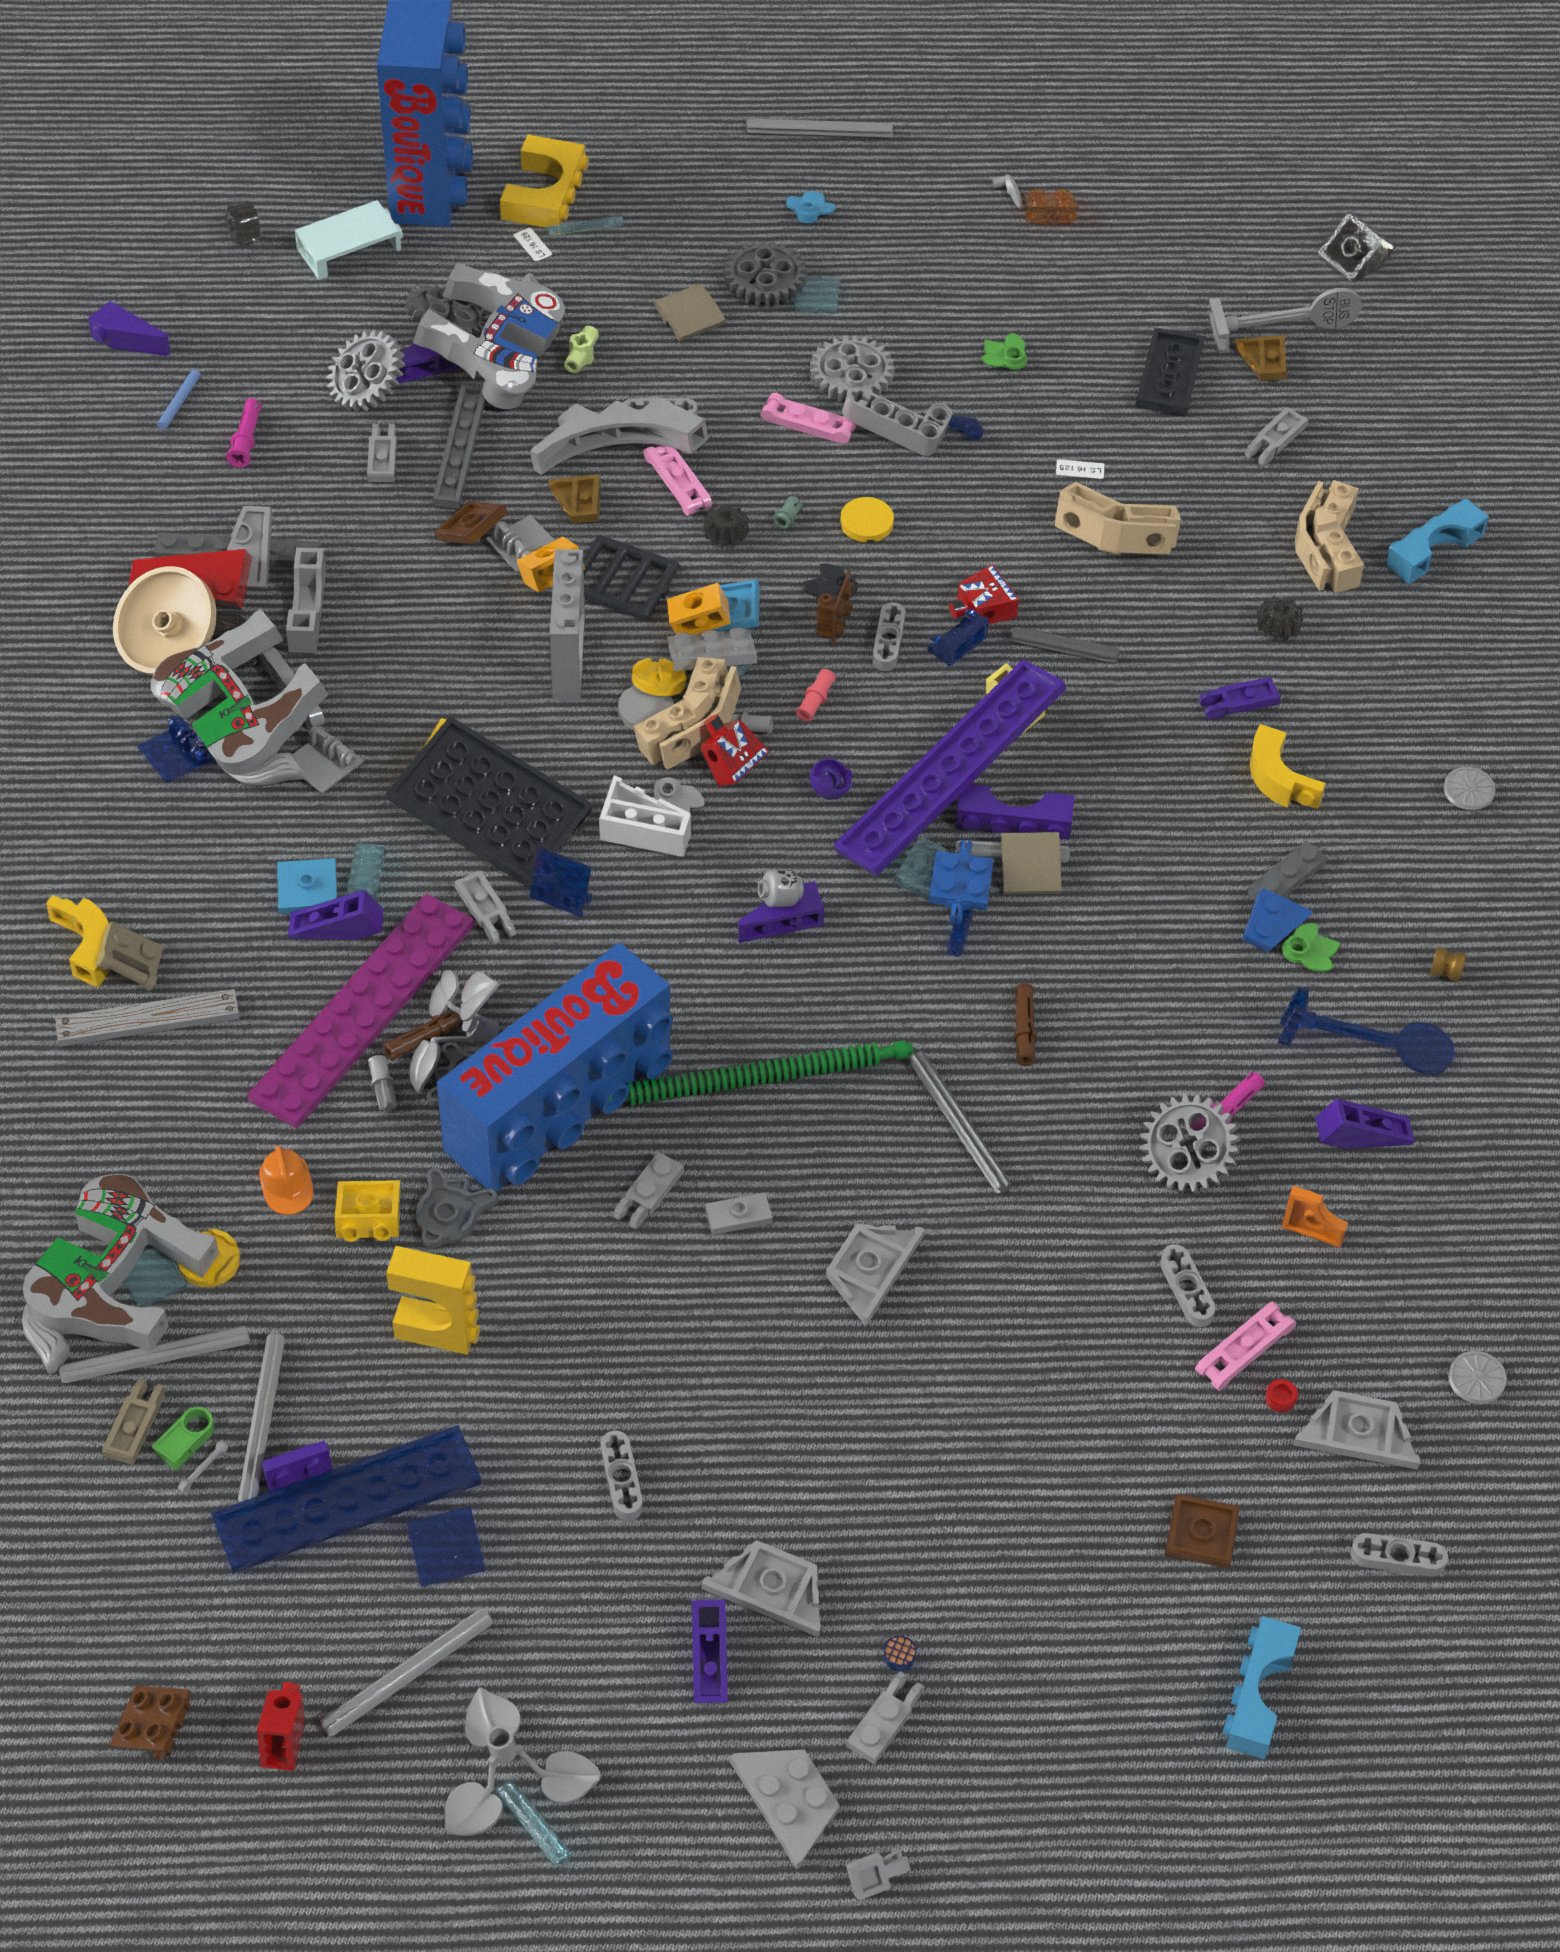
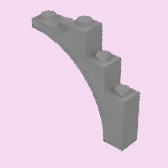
M656 397L641 411L616 400L600 414L575 403L558 417L559 427L532 448L530 454L534 471L542 475L555 465L577 454L616 444H657L692 454L708 440L704 418L659 397Z

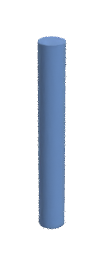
M191 370L157 422L158 428L166 430L200 378L201 374L199 371Z

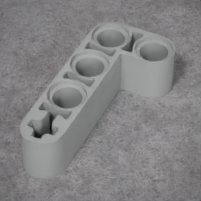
M853 387L848 390L842 409V414L848 421L924 456L932 455L936 451L946 434L952 416L951 409L942 403L931 405L925 416H921L861 387Z

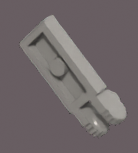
M1286 407L1257 434L1252 443L1248 445L1245 455L1252 458L1263 446L1266 449L1260 455L1258 463L1263 466L1267 465L1275 454L1277 455L1307 427L1308 419Z
M379 424L372 425V436H369L368 482H395L397 449L395 424H389L388 436H380Z
M482 871L454 882L455 889L481 929L484 928L486 936L491 943L500 942L498 931L493 926V923L500 921L503 930L509 937L516 935L514 924L507 915V909Z
M658 1152L620 1200L614 1210L613 1217L621 1220L633 1206L637 1210L631 1216L629 1226L637 1229L648 1215H652L684 1172V1165Z
M901 1671L891 1681L887 1690L881 1693L846 1741V1747L873 1764L878 1761L909 1718L913 1706L925 1688L920 1683H916L909 1691L904 1702L897 1699L895 1696L904 1686L907 1677Z

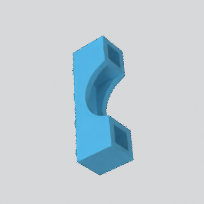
M1467 498L1458 504H1452L1438 517H1432L1427 524L1419 529L1415 528L1401 541H1395L1388 549L1386 566L1406 583L1411 584L1428 572L1432 557L1431 547L1441 543H1454L1467 547L1485 535L1489 516Z
M1262 1616L1259 1628L1252 1626L1247 1643L1248 1646L1253 1647L1251 1657L1244 1655L1239 1675L1245 1676L1243 1686L1236 1684L1231 1704L1236 1705L1237 1708L1235 1715H1227L1222 1733L1229 1735L1226 1748L1265 1760L1277 1715L1268 1709L1262 1701L1258 1685L1270 1674L1289 1671L1301 1627Z

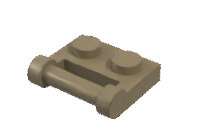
M110 922L105 929L96 966L104 970L109 968L140 983L141 988L151 991L157 981L156 974L163 946L115 922Z

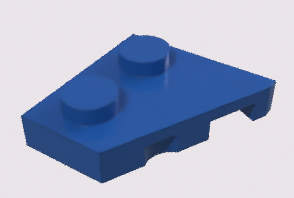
M1262 888L1257 894L1242 941L1269 952L1310 917L1312 911Z

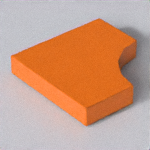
M1293 1186L1289 1195L1282 1227L1341 1248L1348 1222L1337 1218L1328 1211L1323 1203L1322 1195Z

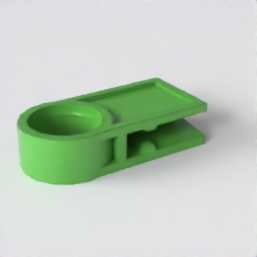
M203 1407L188 1409L152 1445V1448L155 1450L153 1453L177 1471L214 1433L212 1414ZM197 1417L205 1418L209 1421L208 1426L199 1432H191L186 1428L188 1422Z

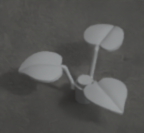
M451 970L444 971L441 980L434 988L429 1002L431 1016L444 1015L447 1008H450L460 1014L461 1019L464 1020L462 1030L466 1032L467 1036L433 1037L430 1042L423 1040L418 1045L410 1062L409 1075L412 1086L419 1094L423 1095L424 1086L439 1061L440 1046L438 1043L468 1042L474 1044L475 1039L488 1043L497 1036L499 1030L498 1022L477 1014L492 993L500 986L497 981L491 979L487 974L478 971L470 977L462 992L463 1003L461 1008L455 1006L452 1002L459 990V979L455 972Z
M480 1687L469 1705L465 1720V1732L471 1744L477 1748L488 1747L491 1756L488 1759V1785L484 1789L479 1783L467 1782L460 1784L450 1793L445 1804V1830L453 1835L471 1836L485 1832L496 1824L503 1810L502 1800L498 1796L491 1794L494 1789L496 1764L510 1763L516 1755H519L539 1776L544 1777L541 1783L542 1791L550 1801L555 1803L568 1804L580 1799L600 1781L601 1773L597 1766L589 1759L570 1751H560L551 1754L546 1760V1770L541 1769L523 1751L521 1745H516L514 1735L521 1723V1716L517 1707L507 1699L496 1696Z

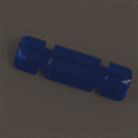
M973 909L963 910L962 922L960 924H956V916L946 952L948 955L955 957L962 955L963 946L966 942L973 917Z

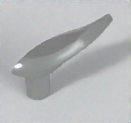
M1009 174L992 178L994 188L1006 186L1007 193L1011 195L1013 201L1021 210V196L1014 178Z

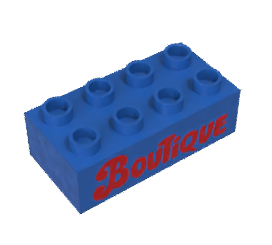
M451 0L388 1L377 60V75L389 213L395 224L451 227L454 206L466 207L467 176H459V172L471 173L473 144L472 142H465V138L460 137V134H469L471 108L470 103H462V97H458L457 94H467L468 64L460 63V58L455 56V54H464L466 26L465 22H453Z
M617 943L437 1081L443 1151L485 1189L490 1188L498 1192L509 1182L515 1186L526 1182L536 1171L539 1165V1158L554 1146L560 1150L570 1147L582 1134L585 1122L601 1110L604 1114H610L618 1109L628 1096L629 1086L627 1082L634 1084L635 1081H638L644 1075L648 1079L656 1078L667 1069L673 1058V1052L670 1050V1028L673 1023V1017L670 1015V984L623 944Z

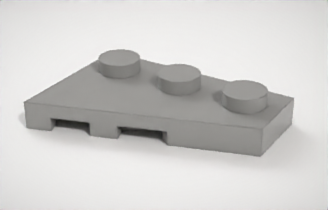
M243 506L231 535L232 539L227 550L246 549L252 556L246 589H267L272 523L271 507Z

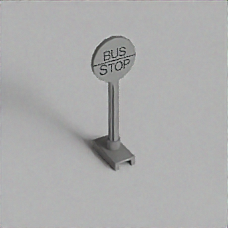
M1334 288L1319 295L1310 307L1237 317L1236 315L1225 317L1219 297L1209 299L1212 311L1209 314V319L1218 353L1229 352V332L1238 331V328L1312 318L1320 327L1336 329L1354 321L1360 314L1362 304L1360 296L1354 290Z

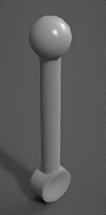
M225 1441L217 1442L215 1450L188 1479L181 1481L178 1490L186 1493L196 1478L220 1453L227 1451L228 1444Z

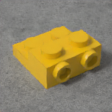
M400 1180L338 1182L335 1209L336 1238H343L346 1241L353 1242L359 1238H375L379 1241H386L390 1237H399Z

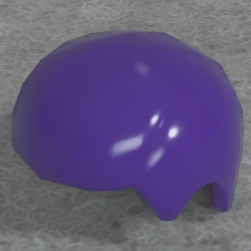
M834 758L821 759L811 769V787L817 795L827 800L839 799L853 785L852 771Z

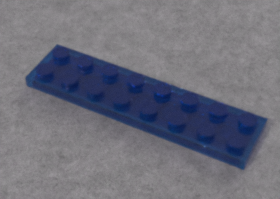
M459 1425L324 1472L321 1475L307 1478L289 1486L211 1513L232 1574L473 1488L481 1485L482 1482Z

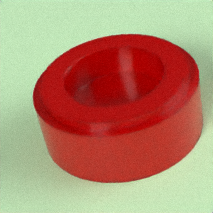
M1285 1379L1272 1381L1268 1385L1265 1394L1267 1405L1277 1412L1292 1410L1298 1399L1296 1386Z

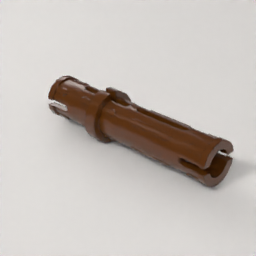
M1021 983L1015 987L1016 1030L1014 1031V1041L1017 1044L1016 1061L1021 1066H1030L1036 1062L1035 1042L1037 1041V1031L1034 1029V987L1028 983Z
M453 1010L441 1016L435 1015L426 1024L384 1043V1051L387 1057L393 1061L415 1050L423 1040L430 1042L433 1037H447L449 1032L461 1027L464 1020L461 1019L460 1014Z

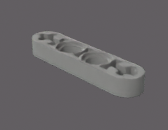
M271 647L260 654V660L266 672L282 692L292 681L295 674L274 647ZM319 705L309 713L304 721L309 729L325 724V718Z

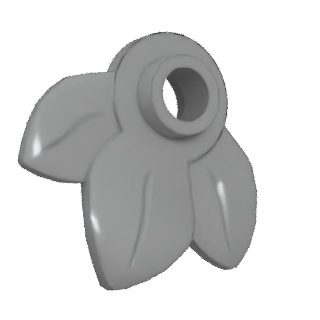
M662 778L654 786L653 798L656 800L661 798L689 813L690 808L704 807V799L696 788L681 785L674 778ZM671 787L673 791L671 793H664L663 789Z

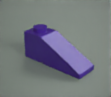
M111 301L107 302L88 318L90 334L93 339L110 348L168 356L171 353L168 334Z
M413 343L401 351L404 357L400 360L405 363V366L399 368L403 376L396 377V381L402 383L460 369V366L447 360L434 350Z
M816 882L803 883V896L792 907L771 908L764 902L738 921L739 943L824 926V905Z
M362 890L291 912L288 936L291 939L358 940L381 933L384 909L366 890Z
M1338 1098L1315 1117L1320 1141L1324 1144L1349 1149L1412 1145L1415 1142L1408 1116Z
M725 1598L691 1599L694 1703L728 1702Z

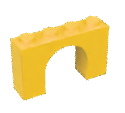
M527 134L521 149V169L551 175L559 181L550 187L540 189L506 184L500 199L501 219L559 230L562 221H566L568 218L569 204L574 203L575 189L581 185L582 172L588 168L589 156L585 155V145Z
M396 1246L386 1272L388 1289L424 1297L436 1303L402 1296L393 1320L394 1338L468 1355L471 1343H477L480 1333V1325H476L479 1315V1309L475 1308L477 1292H473L476 1276L472 1275L471 1262Z

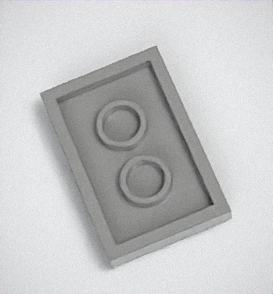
M732 628L729 631L721 632L707 630L700 634L678 633L675 636L667 637L674 671L694 669L698 657L725 659L726 666L757 663V652L750 629Z

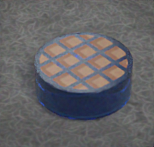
M894 1636L885 1643L883 1659L890 1669L905 1671L914 1665L917 1648L910 1638Z

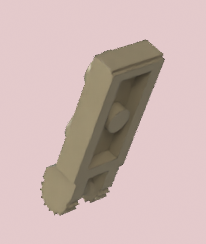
M137 1380L130 1396L126 1397L102 1448L104 1457L134 1465L166 1393L165 1385L157 1384L149 1401H144L142 1399L147 1389V1380Z

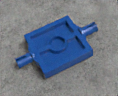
M966 840L960 842L959 853L936 851L929 903L951 908L949 921L953 924L955 915H957L956 924L962 922L963 910L976 909L987 911L994 859L971 855L973 843L968 840L967 849H965Z

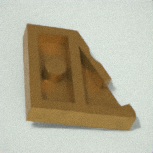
M1284 335L1234 339L1235 350L1260 381L1287 379Z
M599 474L548 479L550 490L572 524L599 521L601 492Z

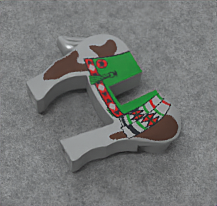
M261 608L253 613L244 624L227 631L219 638L202 646L165 658L154 671L150 684L151 691L156 699L170 706L172 710L185 719L192 716L224 692L228 696L227 699L194 722L192 726L222 770L236 780L249 785H271L283 781L301 780L305 777V769L291 753L277 754L283 743L301 727L309 713L328 696L320 680L304 663L297 669L292 681L280 694L256 705L241 680L232 670L283 641L277 628Z
M126 1174L104 1175L87 1183L82 1189L75 1212L79 1230L109 1243V1246L100 1257L57 1237L28 1272L23 1284V1293L26 1300L22 1317L24 1333L31 1346L41 1357L46 1371L50 1374L58 1371L59 1366L64 1364L70 1354L69 1343L62 1334L89 1336L102 1342L128 1343L152 1351L169 1327L165 1310L159 1307L128 1306L115 1301L110 1295L130 1274L146 1245L153 1246L203 1278L219 1255L216 1237L193 1231L184 1226L177 1218L164 1213L154 1204L140 1183L132 1176Z

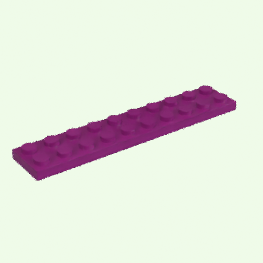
M426 893L247 1094L248 1101L298 1129L474 927V919Z

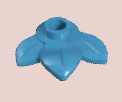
M817 191L805 192L802 197L790 196L787 198V207L795 210L797 219L803 223H813L817 221L819 215L830 214L836 209L835 204L824 202V195Z

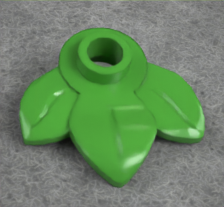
M1013 332L1007 336L1005 343L985 339L984 351L986 354L981 357V360L991 367H1006L1012 370L1021 369L1027 363V355L1024 351L1026 344L1021 337Z
M1308 923L1296 928L1294 935L1284 942L1282 952L1285 958L1291 962L1302 963L1307 969L1315 972H1327L1333 969L1330 958L1337 952L1340 943L1318 936L1316 923Z

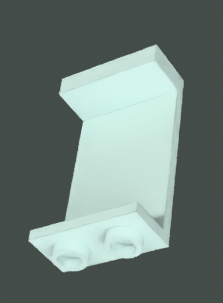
M376 200L295 230L297 250L318 280L328 277L326 261L387 239L396 251L401 250L403 233L399 224H395L392 221L388 209H384L379 201Z

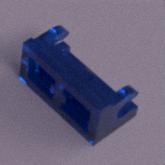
M972 609L966 610L964 613L972 618V620L964 617L958 625L944 636L934 635L931 638L934 643L928 645V651L949 667L987 638L988 618L982 617Z

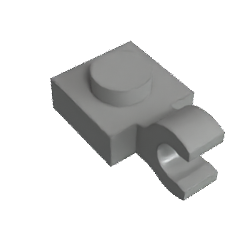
M900 1850L888 1854L884 1859L876 1852L846 1864L854 1895L859 1901L890 1889L889 1878L911 1870L907 1857H903Z

